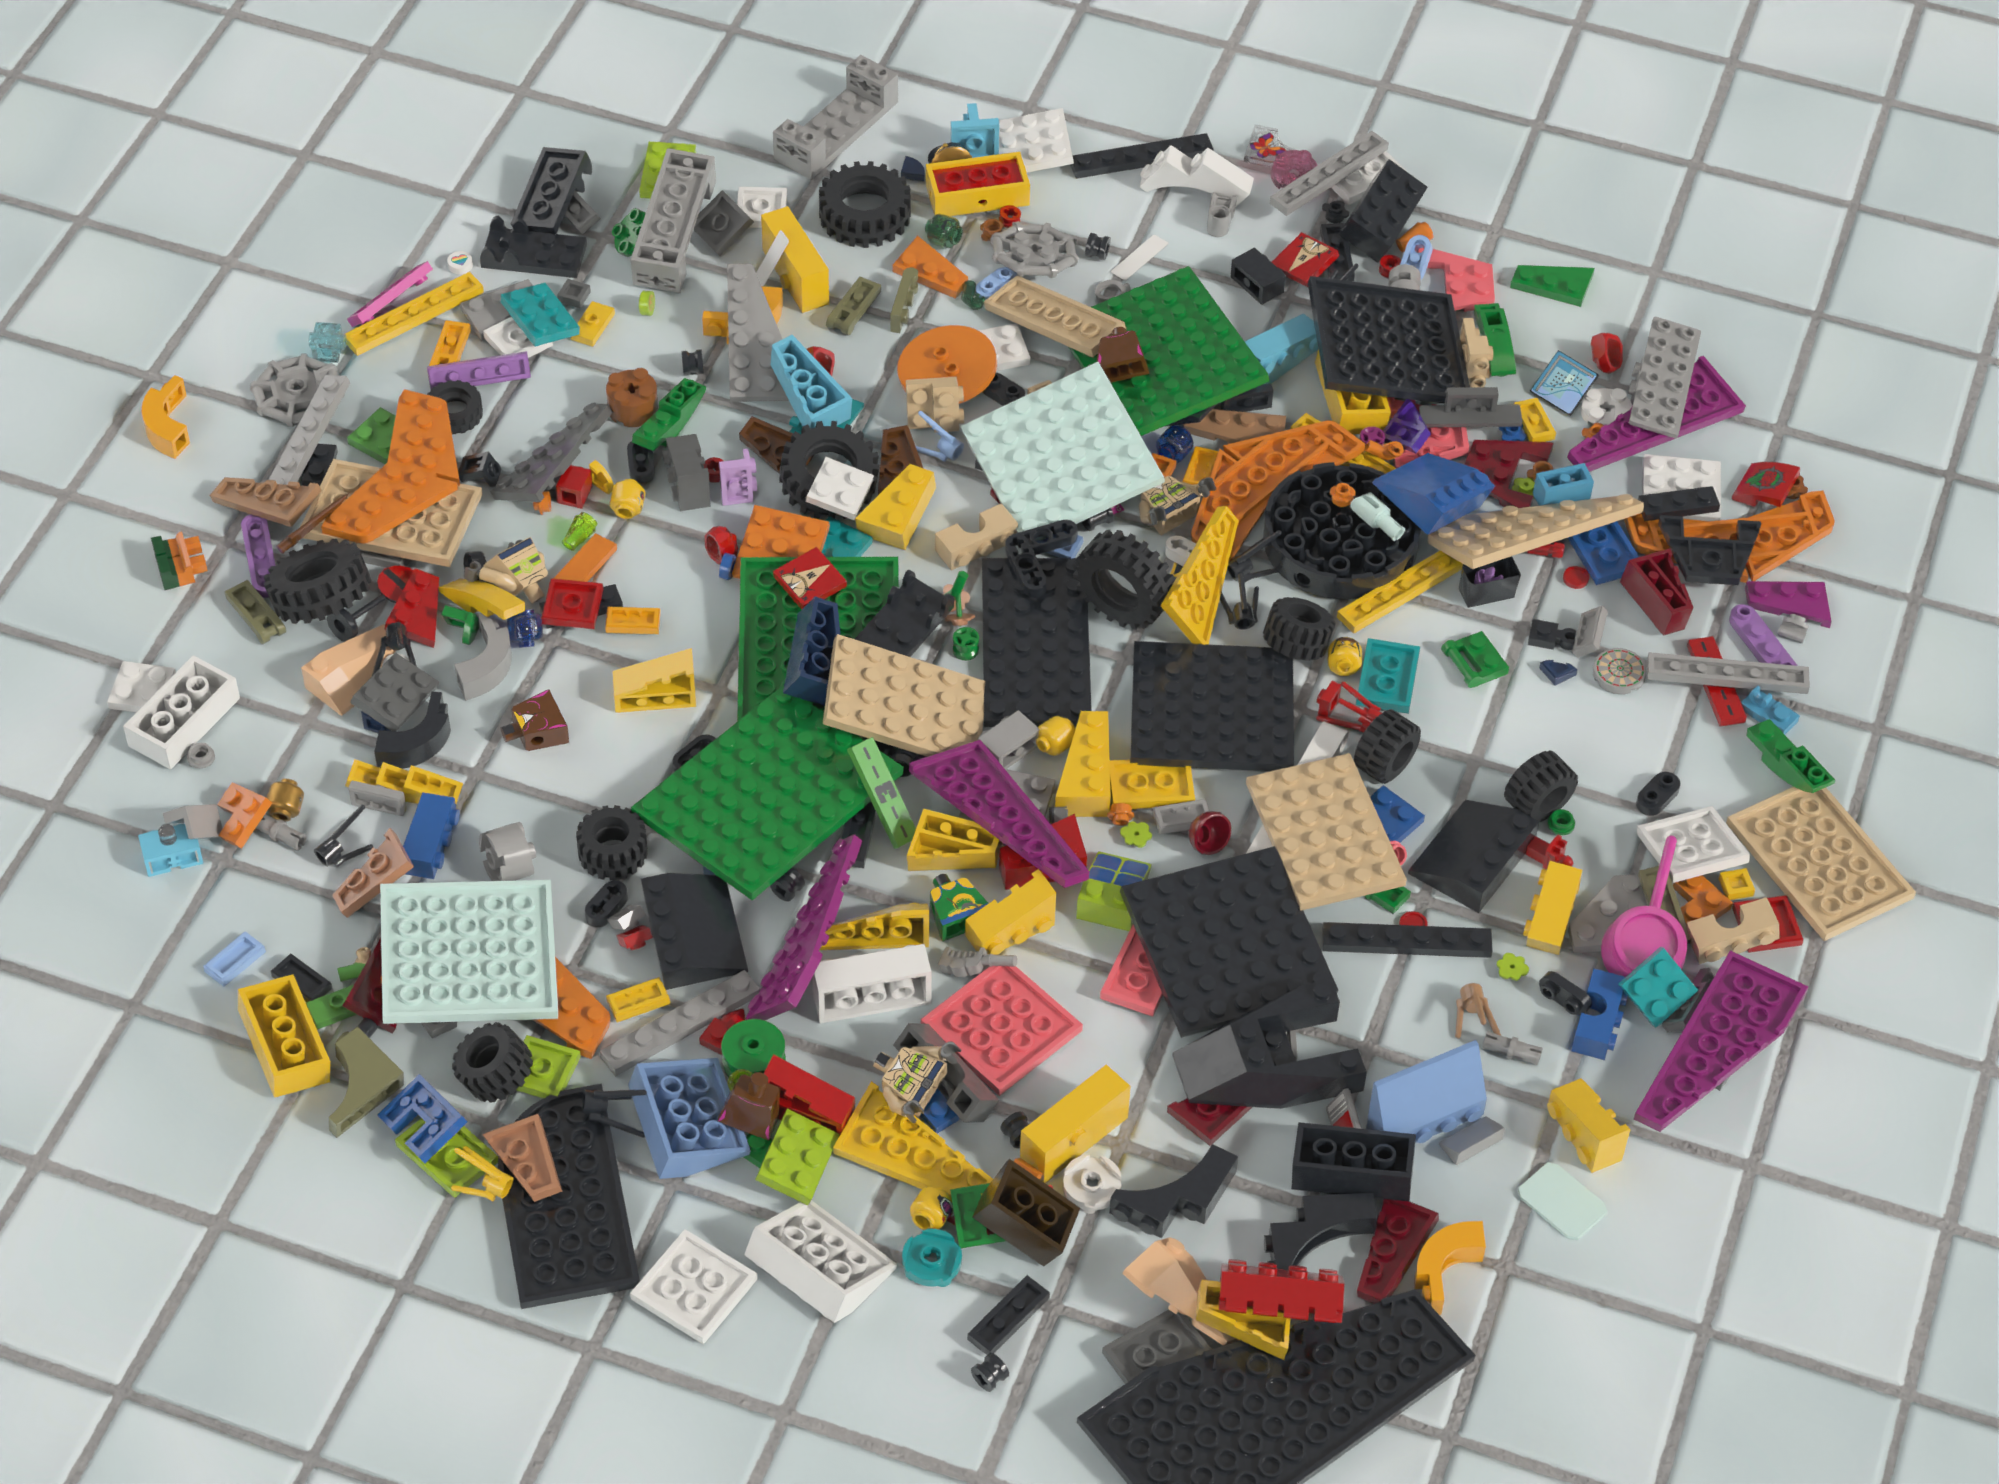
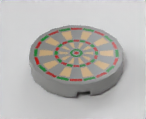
M1612 648L1603 651L1597 656L1593 665V677L1595 681L1597 679L1600 683L1599 686L1613 694L1625 695L1631 693V690L1636 688L1638 690L1642 687L1646 679V665L1643 659L1635 652L1623 648Z

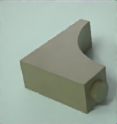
M358 1026L351 1032H344L335 1043L336 1058L344 1067L349 1080L348 1089L342 1103L329 1116V1131L336 1138L404 1086V1072Z

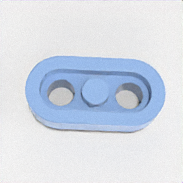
M1423 235L1412 237L1407 243L1400 265L1407 264L1416 267L1420 271L1421 279L1425 275L1433 251L1430 240ZM1424 248L1423 252L1417 253L1418 249Z
M1008 267L999 268L977 284V300L984 303L986 299L1013 279L1017 273Z

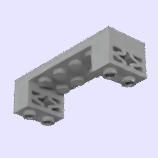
M859 55L846 67V89L805 126L787 119L773 131L774 160L812 180L898 103V74Z
M667 148L631 257L633 285L681 293L687 275L685 255L703 199H711L716 184L714 156Z

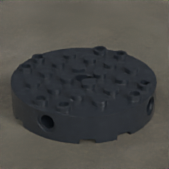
M1334 462L1313 465L1312 469L1304 472L1298 470L1285 478L1274 489L1266 506L1263 538L1266 539L1278 530L1282 532L1280 536L1264 548L1273 567L1291 584L1316 596L1333 599H1358L1375 588L1390 583L1404 573V571L1413 567L1418 553L1421 528L1372 483L1376 478L1385 473L1355 463H1350V466H1335ZM1339 483H1346L1355 489L1354 499L1371 492L1390 509V516L1405 528L1404 534L1398 540L1393 541L1380 527L1372 528L1352 510L1351 504L1346 507L1335 505L1332 502L1330 489Z

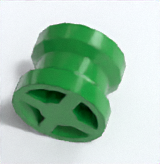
M962 627L954 632V656L964 661L974 659L979 653L978 632L971 627Z

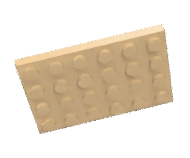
M333 459L320 485L322 491L312 502L301 526L337 499L346 494L348 496L345 500L348 499L381 468ZM460 483L457 491L373 541L365 544L354 543L360 550L450 567L482 497V487ZM325 519L303 537L304 539L314 541L323 540L324 543L330 542L331 539H337L339 543L344 540L322 534L321 526Z
M837 634L833 642L823 724L866 738L873 737L875 741L929 757L978 740L983 730L985 681Z
M1350 753L1246 778L1248 790L1271 844L1276 847L1284 865L1300 910L1406 886L1407 878Z
M1792 787L1727 818L1726 824L1782 892L1788 896V899L1823 941L1881 915L1915 897L1916 891L1827 788L1809 793Z

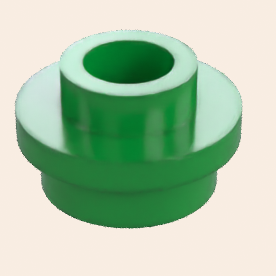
M1559 809L1549 816L1547 825L1554 834L1568 835L1575 828V819L1569 811Z

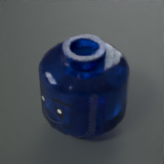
M1175 425L1168 427L1156 441L1158 455L1176 460V463L1181 462L1194 446L1190 432L1185 428Z
M525 609L524 612L507 618L510 641L519 643V648L535 646V641L542 639L541 615L534 613V609Z

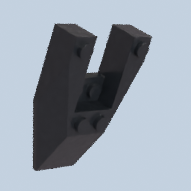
M1327 979L1308 983L1244 1013L1173 1052L1172 1056L1188 1102L1282 1109L1334 1098L1347 1088H1349L1351 1094L1364 1091L1367 1071L1358 1048L1296 1061L1286 1035L1288 1031L1337 1021L1340 1000L1332 980Z

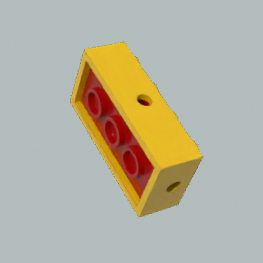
M1020 152L926 164V189L935 218L1000 210L1007 205L1015 207L1030 205V182Z

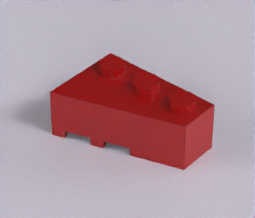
M1075 814L1051 824L1087 868V854ZM1007 845L1000 848L999 870L1005 890H1010L1016 884L1020 888L1034 878L1032 873L1038 869ZM1041 871L1049 883L1055 882Z
M773 1054L764 1074L768 1077L769 1084L780 1089L778 1119L781 1120L785 1111L789 1109L841 1134L855 1110V1097Z

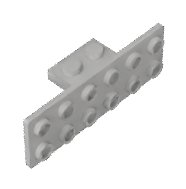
M1656 316L1653 317L1645 354L1641 363L1636 362L1632 376L1636 377V379H1632L1628 394L1632 395L1630 400L1632 403L1629 418L1630 425L1672 438L1678 437L1700 340V330Z

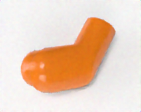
M1369 440L1365 446V452L1386 461L1400 457L1404 451L1402 444L1397 441L1381 445Z

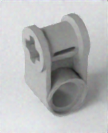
M1212 193L1207 222V232L1211 236L1222 237L1228 233L1235 213L1236 196L1228 198Z

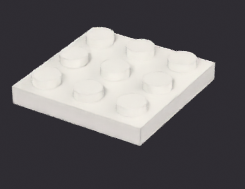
M1063 108L999 120V154L1020 152L1027 173L1074 164Z
M1644 454L1642 495L1713 486L1720 503L1719 512L1683 516V519L1720 521L1721 461Z
M1713 806L1637 826V835L1659 865L1666 838L1670 835L1676 837L1677 843L1669 871L1673 883L1749 863L1750 854Z
M684 1229L632 1290L630 1296L634 1302L704 1344L757 1281V1273Z

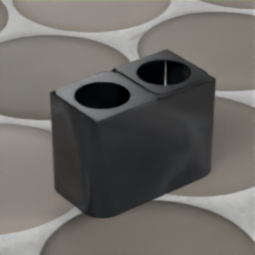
M1512 556L1475 569L1463 564L1459 591L1468 608L1515 597L1521 573ZM1489 567L1495 568L1494 578L1500 575L1503 576V579L1480 584L1474 583L1475 573L1481 569L1486 570Z

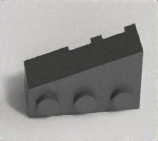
M690 434L666 438L667 449H662L664 464H669L670 466L667 468L668 482L674 483V486H671L673 502L678 501L680 511L711 507L709 472L703 465L705 464L704 456L701 457V447L697 435Z

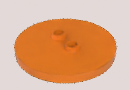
M941 326L920 334L904 348L898 360V377L905 392L906 380L957 377L958 386H963L964 401H959L960 404L976 397L988 387L997 370V356L992 342L982 332L967 326Z

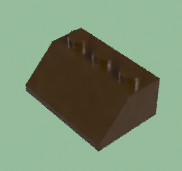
M1009 1159L982 1194L972 1218L1044 1267L1063 1253L1080 1207Z

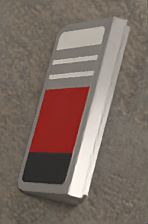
M1349 1088L1344 1089L1326 1108L1331 1126L1362 1129Z

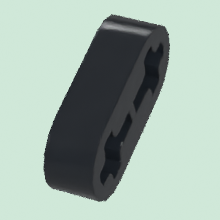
M614 880L607 882L585 906V918L590 926H605L609 923L607 919L623 908L628 900L627 888L623 882Z

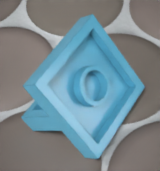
M977 103L967 104V114H963V121H951L950 142L963 145L972 158L998 155L999 119H979Z

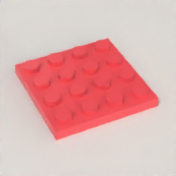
M989 966L921 1019V1024H929L946 1043L954 1042L962 1050L955 1053L977 1077L999 1096L1082 1032L1083 1029L1081 1022L1016 966Z

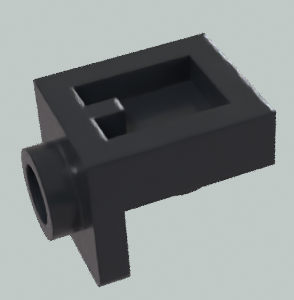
M489 451L464 456L458 470L461 482L484 478L490 487L496 486L501 473L499 463Z

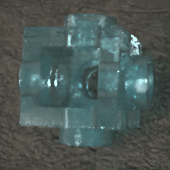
M316 322L314 332L309 333L308 340L313 358L322 362H339L341 350L346 348V334H342L341 324Z

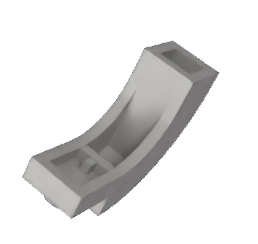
M482 613L478 614L480 632L487 645L486 648L477 657L454 664L456 680L465 701L481 696L499 685L507 675L512 661L510 637L507 627L500 628L497 620L492 621L490 616L486 617Z

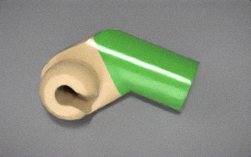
M359 948L356 951L357 959L352 965L337 968L340 982L359 977L371 955L370 948Z

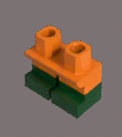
M181 531L173 539L162 541L161 536L151 537L164 591L195 583V574L208 571L204 554L189 557L203 553L199 536L184 539Z

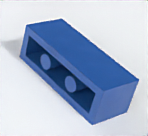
M422 792L403 845L414 866L405 875L434 879L437 870L442 869L445 847H449L451 844V830L453 825L457 826L460 816L459 809H456L454 797Z

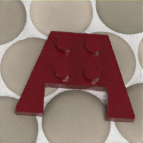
M1474 440L1464 465L1476 468L1488 476L1489 480L1495 485L1489 495L1499 500V505L1503 507L1515 506L1517 508L1531 507L1534 496L1510 490V485L1520 459L1535 463L1538 461L1548 462L1554 443Z

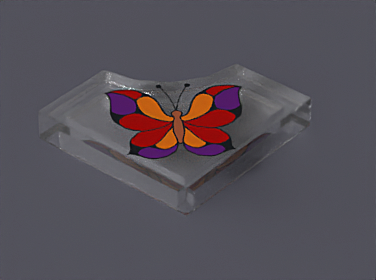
M1255 124L1244 155V162L1290 171L1296 149L1288 147L1281 142L1278 137V129Z

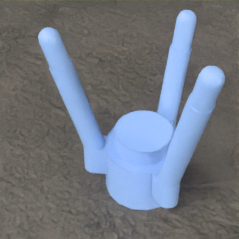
M919 411V416L931 425V429L934 428L937 431L936 433L942 438L937 445L940 452L916 446L917 451L937 457L943 462L948 458L953 461L956 460L962 453L964 444L948 434L924 412Z

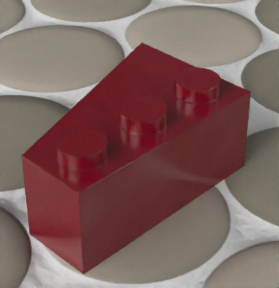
M1670 548L1628 560L1620 580L1623 587L1663 636L1684 630L1694 608L1685 584L1680 582L1678 577L1679 569L1678 566L1673 564L1671 559L1673 554Z

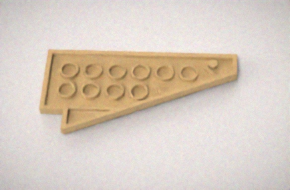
M1622 494L1581 501L1564 500L1557 504L1525 508L1506 506L1501 511L1465 515L1438 529V531L1429 534L1428 544L1468 567L1475 569L1644 512L1643 502L1633 498L1632 495Z

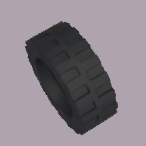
M449 380L439 383L427 394L441 398L446 403L453 401L466 403L467 407L465 410L458 413H449L452 435L465 433L480 423V419L483 416L480 392L477 391L474 385L472 386L470 383L462 382L461 380Z

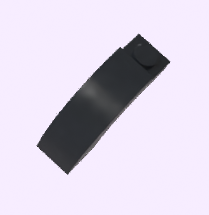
M431 691L427 714L424 720L416 727L400 732L379 730L374 750L377 767L381 768L384 762L402 769L410 768L411 765L416 766L429 760L444 747L450 736L451 728L448 704L444 703L442 692Z

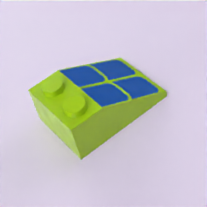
M1098 851L1089 868V880L1083 882L1077 899L1076 919L1130 931L1133 922L1120 894L1121 886L1147 880L1152 864Z

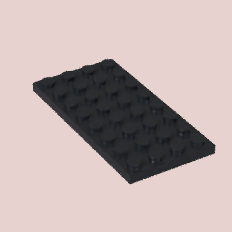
M982 558L983 680L985 681L984 727H995L1004 717L1011 716L1018 710L1037 727L1054 716L1067 718L1076 727L1081 711H1092L1088 603L1084 600L1086 596L1084 591H1078L1076 587L1079 580L1073 579V573L1076 571L1073 568V564L1076 558H1037L1047 580L1046 593L1037 598L1029 597L1024 593L1008 558ZM1028 562L1019 565L1022 569H1029L1033 566ZM1032 577L1031 584H1034V586H1039L1035 584L1034 577Z

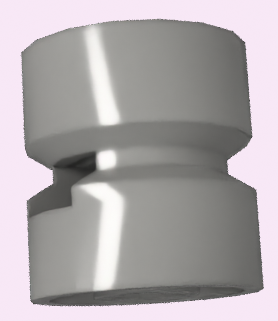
M1398 265L1390 271L1388 285L1391 287L1420 290V271L1412 265Z

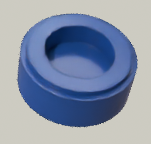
M724 554L720 564L719 578L730 580L733 577L732 571L736 562L735 555Z

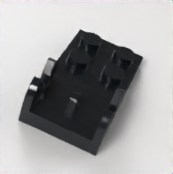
M542 148L510 223L512 228L515 220L521 218L526 222L529 231L557 234L574 191L579 193L585 191L582 173L592 174L591 160L586 151Z
M497 215L491 220L486 244L481 252V268L577 278L586 250L587 239L580 236L529 231L526 222L521 218L515 220L513 229H508L505 227L504 220Z
M907 570L902 579L900 589L892 586L888 594L887 603L859 633L855 640L911 657L954 608V596L949 593L941 594L918 580L913 571Z

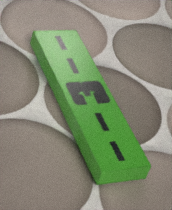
M873 737L848 748L847 751L893 848H899L912 841L916 827Z

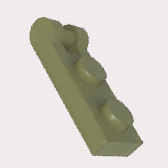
M913 267L906 268L903 272L890 314L891 332L900 333L903 324L908 323V306H913L914 295L918 292V283L916 282L918 280V270Z
M859 276L828 316L826 326L833 330L838 328L842 333L851 335L856 323L881 293V284Z
M248 580L224 591L226 599L256 634L261 644L270 641V637L276 634L280 636L286 633L282 620ZM267 623H270V624H271V625L268 626L267 628H264V627H263V625H265V624H267Z

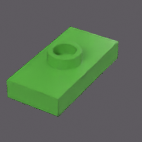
M353 985L306 1003L317 1030L357 1015L342 1006Z

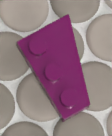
M1746 582L1747 604L1755 610L1778 616L1783 613L1795 614L1805 618V622L1809 619L1821 622L1822 627L1830 628L1832 621L1825 582Z

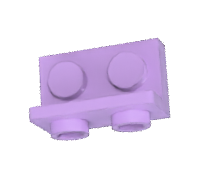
M747 448L743 449V459L719 462L723 506L753 502V491H757L756 476H752V473H756V463L754 457L750 458Z

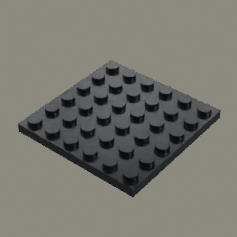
M1310 276L1307 284L1325 389L1445 404L1447 388L1470 387L1451 294Z
M1134 641L1130 763L1147 766H1191V768L1275 771L1294 766L1293 658L1275 651L1272 647Z
M1275 846L1121 886L1120 894L1181 1038L1219 1028L1244 1013L1304 984L1331 979L1336 993L1339 991L1304 911L1299 909L1288 875Z

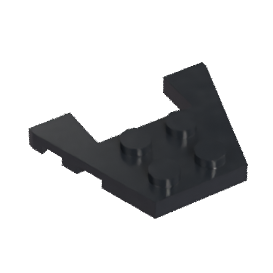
M1660 515L1658 525L1686 582L1739 585L1758 537L1761 521L1738 520L1736 525L1737 540L1685 537L1683 516Z

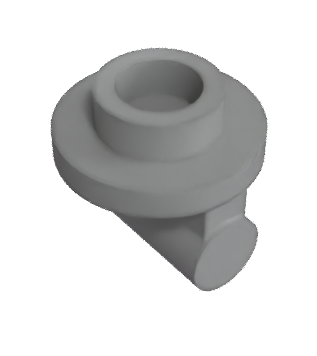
M1791 614L1790 617L1783 618L1778 635L1803 643L1809 625L1805 624V618Z

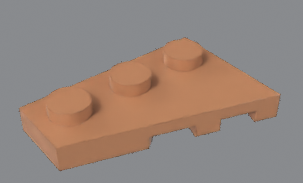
M391 828L384 834L386 839L379 848L373 847L367 854L369 859L362 868L354 869L332 895L341 913L347 918L381 893L380 884H392L414 867L398 836Z
M538 1114L483 1134L485 1140L534 1202L562 1192L544 1127Z

